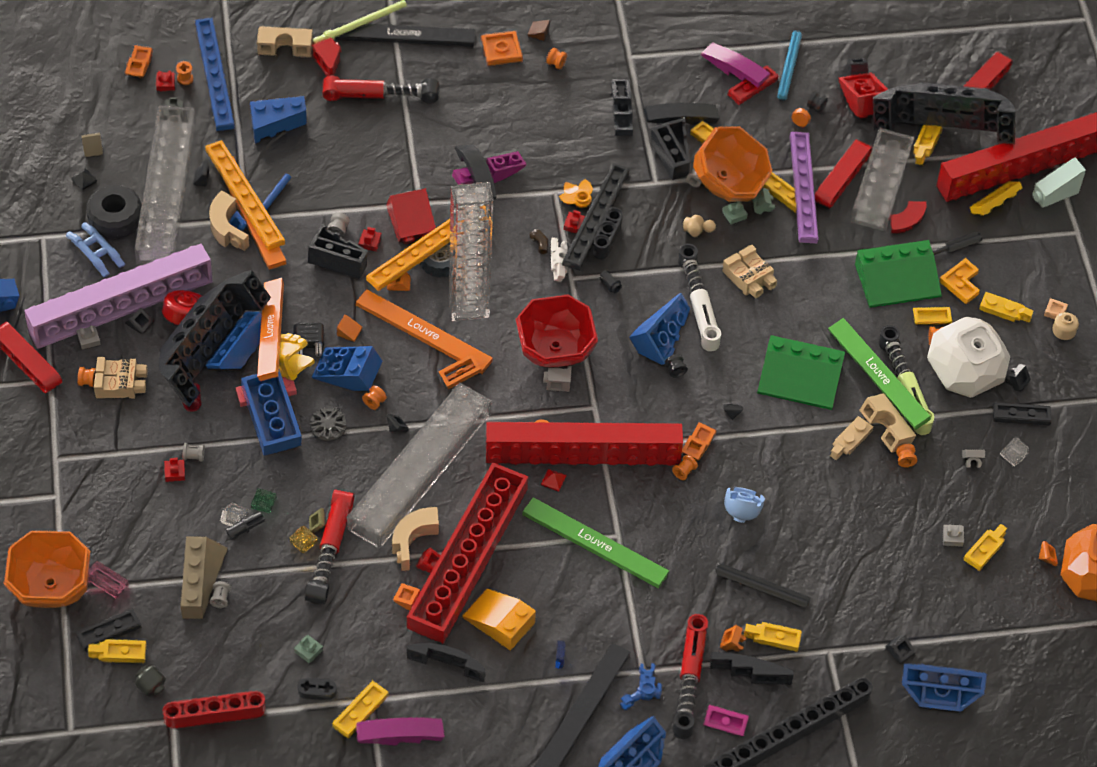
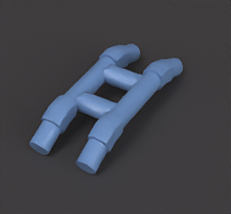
M84 222L82 224V229L90 235L84 241L77 234L71 231L67 232L66 237L89 258L103 278L110 274L100 259L103 255L108 253L118 268H122L125 265L118 252L102 237L97 229ZM98 242L102 248L93 253L88 246Z

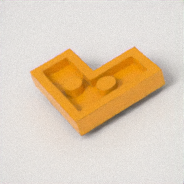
M966 258L940 277L939 282L965 304L973 300L980 292L977 287L969 282L970 279L978 274L979 269Z

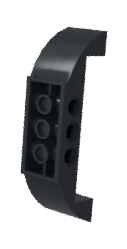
M919 82L918 84L891 88L873 97L874 130L891 132L896 122L992 131L997 132V143L1015 144L1014 105L1007 98L990 91V89Z
M252 270L225 280L207 294L201 296L159 350L161 352L159 357V370L182 402L189 407L200 394L193 380L244 312L262 311L271 299V296Z

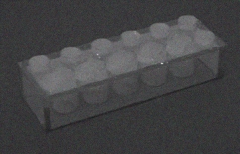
M879 128L851 217L852 223L882 231L887 230L912 151L914 137Z

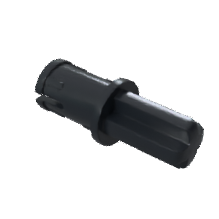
M258 512L246 519L241 518V521L225 528L232 540L240 534L249 533L251 528L263 523L265 519L263 514Z

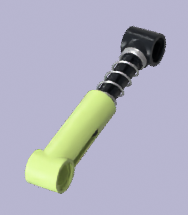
M892 325L884 326L881 330L879 346L890 354L889 359L893 361L892 366L898 375L897 379L931 416V420L917 430L913 428L917 434L927 435L931 432L934 414L928 409L914 373L910 372V369L907 368L908 363L904 361L905 356L901 353L900 332L898 328Z

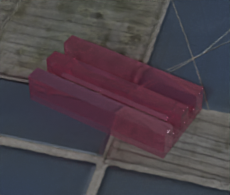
M96 561L89 569L88 581L116 599L119 593L124 591V587L129 585L127 579L99 561ZM96 569L102 571L103 573H105V574L108 575L109 577L113 578L114 580H116L117 582H119L120 585L116 584L115 582H113L112 580H110V578L106 577L105 575H102L101 573H99L98 571H96Z

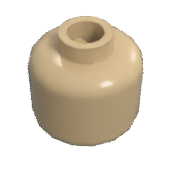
M1068 312L1058 314L1052 327L1054 335L1062 340L1072 339L1076 335L1079 326L1078 319L1075 315Z

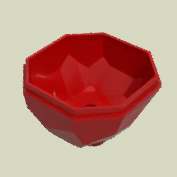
M570 295L532 299L516 318L523 355L534 364L542 367H562L582 362L589 357L598 342L591 309Z

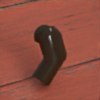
M539 229L531 231L530 239L539 242V253L546 254L548 252V238Z

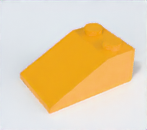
M486 589L465 612L462 618L511 651L535 624L536 610L519 599Z

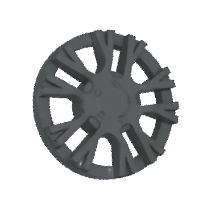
M324 407V409L321 408L320 411L313 413L310 420V430L318 439L325 441L335 440L344 434L346 419L344 414L339 412L338 409H325ZM322 429V433H321V434H318V433L316 432V431ZM336 430L339 433L333 435L332 431Z

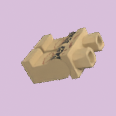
M753 245L739 251V254L736 253L728 257L723 262L722 272L739 289L743 290L745 296L751 294L753 297L758 298L763 294V286H766L769 290L777 286V280L773 276L774 269L761 259Z
M97 357L94 381L96 398H135L136 393H146V381L137 380V377L147 378V365L137 364L136 359L112 361L106 360L105 357Z

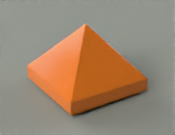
M1046 541L1042 542L1038 559L1057 566L1058 561L1055 548Z

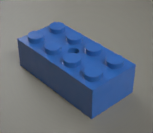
M280 370L278 371V377L259 381L257 374L241 378L242 391L263 455L301 446L302 436Z

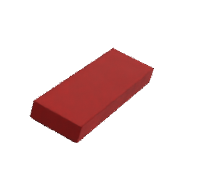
M766 65L763 69L768 71L770 75L759 87L745 79L728 90V95L740 105L777 81L779 75Z

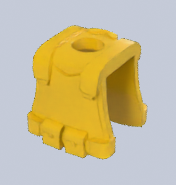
M289 333L286 335L281 334L279 370L281 376L288 380H295L302 370L311 367L315 363L314 359L309 356L296 354L308 344L301 336Z

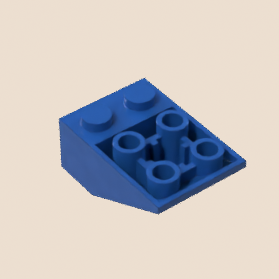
M373 346L325 347L312 378L352 391H369L382 364V359Z

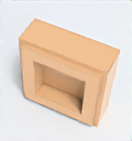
M1050 298L1044 316L1055 320L1058 314L1066 312L1068 304Z

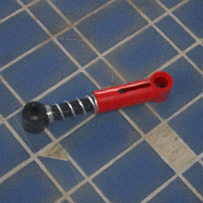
M327 76L323 80L322 95L328 101H335L340 97L384 99L385 95L388 97L390 95H395L396 97L398 95H411L412 97L417 95L426 103H435L439 99V82L434 78H427L416 85H410L409 83L408 85H402L401 83L399 85H394L393 83L386 85L384 81L340 80L336 76Z
M334 490L331 508L320 544L322 555L318 558L320 562L316 565L315 577L312 581H308L305 601L326 604L329 593V585L327 583L329 580L327 577L331 574L329 570L333 566L332 559H335L334 554H337L340 549L348 516L353 508L354 493Z
M694 614L689 617L680 673L683 688L680 690V705H678V711L674 717L672 728L674 735L680 739L689 738L694 728L695 721L692 707H694L693 699L696 698L694 691L697 690L695 684L701 678L708 620L701 614ZM693 641H697L696 652L692 651Z

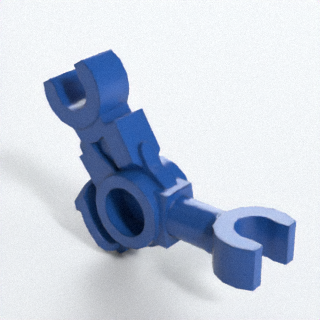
M651 663L650 670H645L644 664H640V686L634 694H626L621 698L623 702L620 703V706L624 710L631 708L640 699L660 698L662 685L657 683V688L654 685V663Z

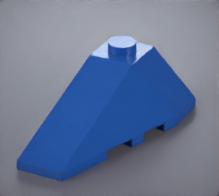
M682 293L675 296L647 319L629 337L639 354L661 365L665 364L666 359L673 355L675 350L673 346L680 337L678 333L681 326H684L690 311V307Z

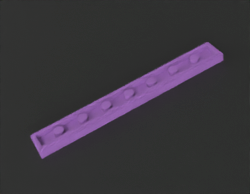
M791 132L790 142L799 242L817 244L818 230L809 133Z

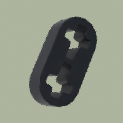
M303 678L297 685L298 694L304 699L331 700L337 693L336 684L330 679ZM306 685L309 686L308 691H304ZM326 687H330L329 692L326 693Z

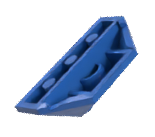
M245 312L242 315L243 317L238 320L208 360L207 368L241 369L246 364V361L260 344V312Z
M904 664L902 685L920 707L962 711L984 695L986 673L930 665Z
M654 716L650 717L628 731L601 758L599 767H657L662 759L664 738L666 736L665 730Z

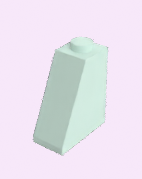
M1076 157L1035 184L1033 197L1042 208L1079 193L1086 170Z

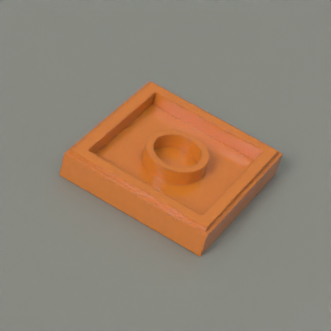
M516 31L481 35L488 66L522 61L523 57Z

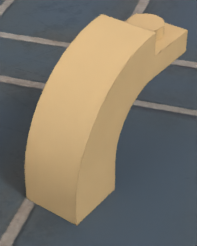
M220 191L210 206L209 214L212 234L222 246L226 247L231 243L234 247L245 251L249 247L248 234L233 227L228 222L230 217L237 211L236 198Z
M437 507L413 511L406 515L396 526L392 538V554H397V563H401L402 571L410 570V544L420 536L439 534Z

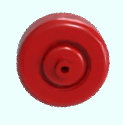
M187 290L169 292L164 298L163 316L169 322L179 325L201 295Z

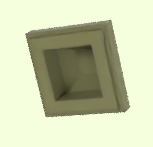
M323 508L309 516L310 534L326 526Z

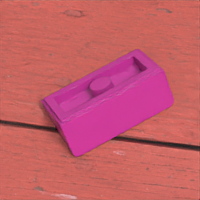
M709 705L704 725L744 736L749 716Z

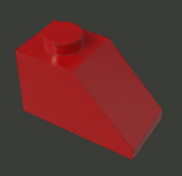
M332 37L312 45L313 57L326 76L335 75L341 53L340 45L335 43Z

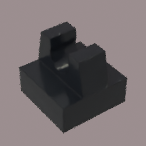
M1023 364L1012 368L1011 374L1005 377L1006 383L1012 385L1015 391L1020 392L1031 380L1027 367Z

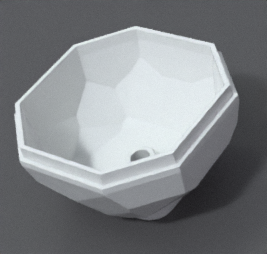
M971 317L962 318L936 331L932 336L927 356L928 361L946 390L970 398L1003 383L1010 361V355L993 327L981 319Z

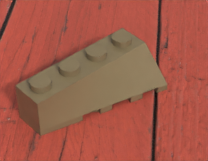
M186 536L181 596L182 618L203 619L211 597L213 584L216 582L224 556H226L228 551L227 547L208 537Z

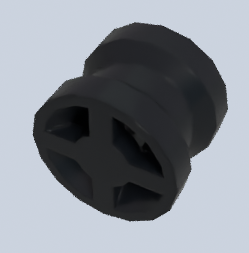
M814 91L810 95L806 106L814 108L816 112L821 113L828 102V97L820 96L818 92Z
M680 354L672 355L665 361L669 374L673 378L681 377L688 371Z

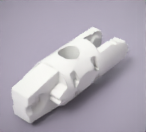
M557 238L551 239V270H553L554 281L561 282L568 271V267L562 265L568 251V242L563 240L561 246L558 247Z

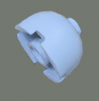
M734 487L733 491H730V488H728L724 505L729 515L734 517L735 521L743 523L745 520H752L760 514L765 498L760 495V498L755 496V491L746 488Z

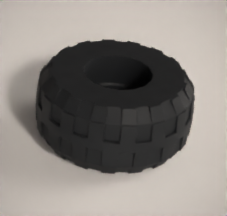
M108 185L100 188L90 196L87 202L89 225L97 229L106 238L118 239L126 237L136 231L142 222L143 207L141 199L132 189L121 185ZM120 210L117 213H109L110 211Z

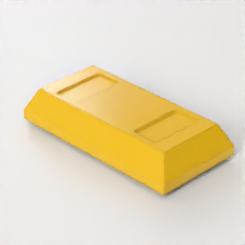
M950 307L913 308L916 325L952 324Z

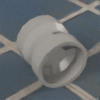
M336 212L332 215L331 223L327 229L333 233L338 232L342 238L346 233L350 219L346 214Z

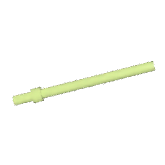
M404 0L333 31L328 30L323 35L312 39V43L316 44L330 37L334 40L339 35L406 7V2Z

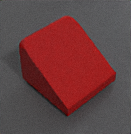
M429 548L422 553L416 567L431 573L441 555L432 548Z

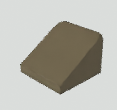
M100 133L82 135L85 157L103 154Z

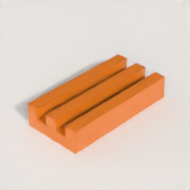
M470 354L438 372L446 387L450 389L479 374L482 370L473 354ZM472 361V364H470V365H468V366H466V367H464V368H461V369L457 370L455 373H453V374H451V375H449V376H447V377L445 376V375H447V374L453 372L454 370H456V369H458V368H460V367H462V366H464V365H466V364H468V363H470V362Z

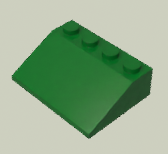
M929 240L857 250L855 266L869 308L941 297L934 253Z
M771 335L757 393L832 410L845 351Z

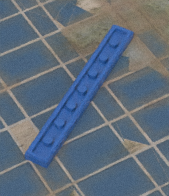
M213 18L195 20L216 130L234 129Z

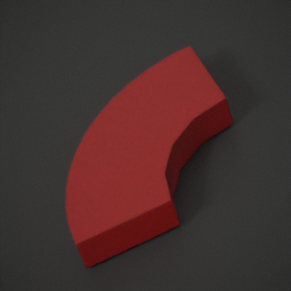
M908 201L907 208L903 212L891 215V233L908 231L918 222H921L926 211L927 202Z

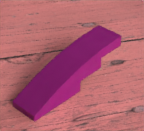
M714 43L701 53L704 58L727 75L732 73L740 80L747 79L757 87L770 75L768 71L755 62Z
M391 718L356 723L358 743L397 746L399 742L420 743L422 739L442 741L444 738L442 719Z

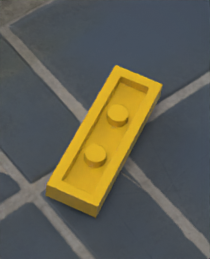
M1011 181L1005 183L970 207L972 214L986 215L990 213V209L1002 205L1005 199L1015 196L1016 192L1022 189L1021 183Z
M372 681L332 723L333 728L349 739L357 730L356 723L365 721L389 696V692Z

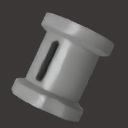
M692 167V172L688 174L686 181L693 187H700L702 182L694 167Z
M184 443L182 459H196L203 462L205 445L194 446Z
M215 582L213 584L214 593L210 599V604L216 608L227 607V595L231 591V586L226 582Z

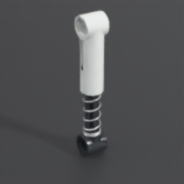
M684 244L679 249L678 264L681 268L685 269L686 278L689 281L688 286L691 288L690 300L701 335V346L706 351H715L720 346L721 330L717 327L708 292L702 288L704 284H701L702 278L699 277L700 271L697 270L698 249L693 244Z

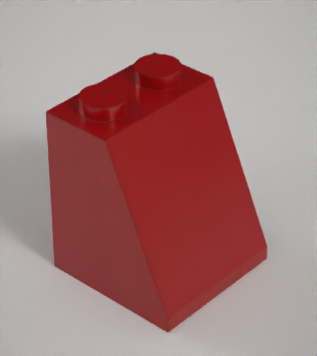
M426 188L389 197L386 207L398 242H404V244L412 243L415 239L422 238L436 229Z

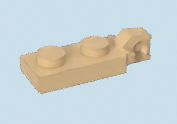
M858 416L835 439L830 457L837 460L843 453L850 455L873 431L874 426Z

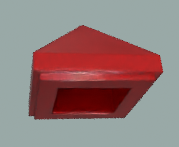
M548 469L541 485L560 491L566 475Z

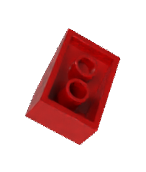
M872 73L838 78L851 111L860 118L873 115V97L888 90Z

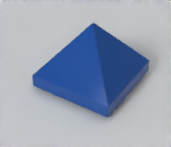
M238 211L235 212L229 221L233 227L241 231L247 225Z

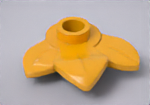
M586 179L579 186L565 182L564 194H561L559 198L566 204H575L581 208L588 207L592 202V185Z

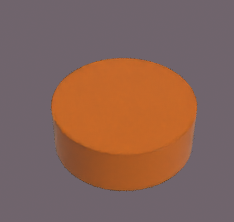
M796 109L792 114V121L801 127L806 126L811 119L810 114L805 109Z

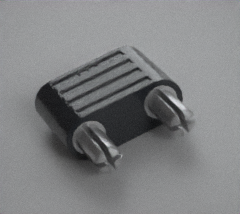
M322 323L295 324L293 326V335L301 336V338L307 341L308 344L305 348H315V355L317 357L319 348V357L322 356L324 325ZM303 349L300 350V355H303Z

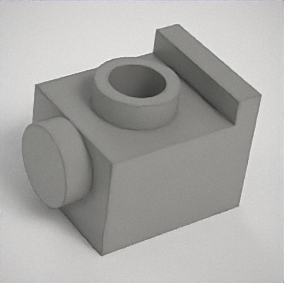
M568 366L567 369L559 367L548 368V372H544L543 383H547L546 390L569 392L571 366Z

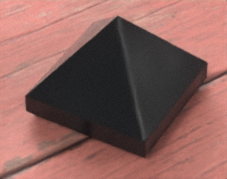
M87 169L71 178L82 190L97 182V179Z
M724 404L722 407L732 420L743 411V406L738 404Z
M387 415L390 432L409 431V427L400 416Z

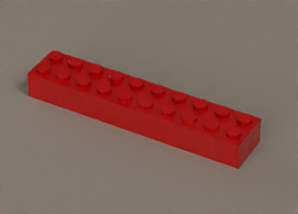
M1097 112L1015 139V144L1001 143L943 162L936 186L947 202L968 194H974L983 189H990L998 184H1005L1008 181L1020 179L1032 173H1038L1047 168H1053L1056 165L1067 163L1075 157L1076 159L1084 158L1089 154L1097 153Z
M487 422L486 463H530L533 465L647 464L651 466L662 464L673 466L681 462L683 448L682 424Z
M492 462L407 615V629L444 644L528 490V476Z

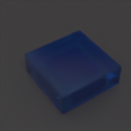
M557 640L555 668L562 669L564 667L565 641Z

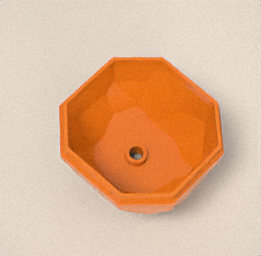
M740 126L715 127L695 154L693 164L704 186L714 195L730 202L754 199L772 174L767 148Z
M1097 524L1087 526L1066 540L1060 574L1077 597L1097 601Z
M30 531L8 549L4 585L25 606L56 608L77 602L87 591L90 550L71 532Z

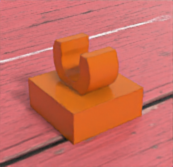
M735 625L725 630L720 648L724 651L733 649L738 652L744 647L739 642L746 641V637L741 635L742 628Z

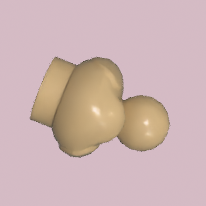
M693 215L691 218L686 217L683 223L684 231L689 232L692 237L699 236L703 229L706 232H713L716 228L714 221L706 220L704 222L700 215Z

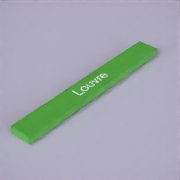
M844 318L828 328L834 338L915 430L931 420V416Z
M534 497L523 510L525 517L658 589L669 574V570Z

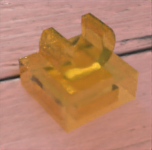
M305 526L298 528L289 537L290 542L302 553L318 542V538Z

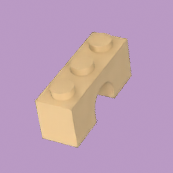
M259 27L257 39L258 54L276 55L278 47L288 45L293 48V56L311 57L312 29Z
M879 394L867 397L860 412L869 424L880 423L887 428L881 439L891 453L895 452L896 448L900 445L911 444L916 434L887 396Z

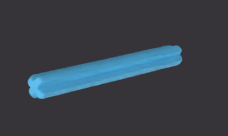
M794 31L792 33L778 90V99H787L801 41V32Z

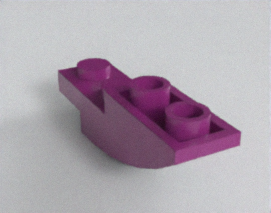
M519 152L486 159L494 183L510 177L526 167V163ZM467 167L453 170L452 176L460 188L474 186V181Z

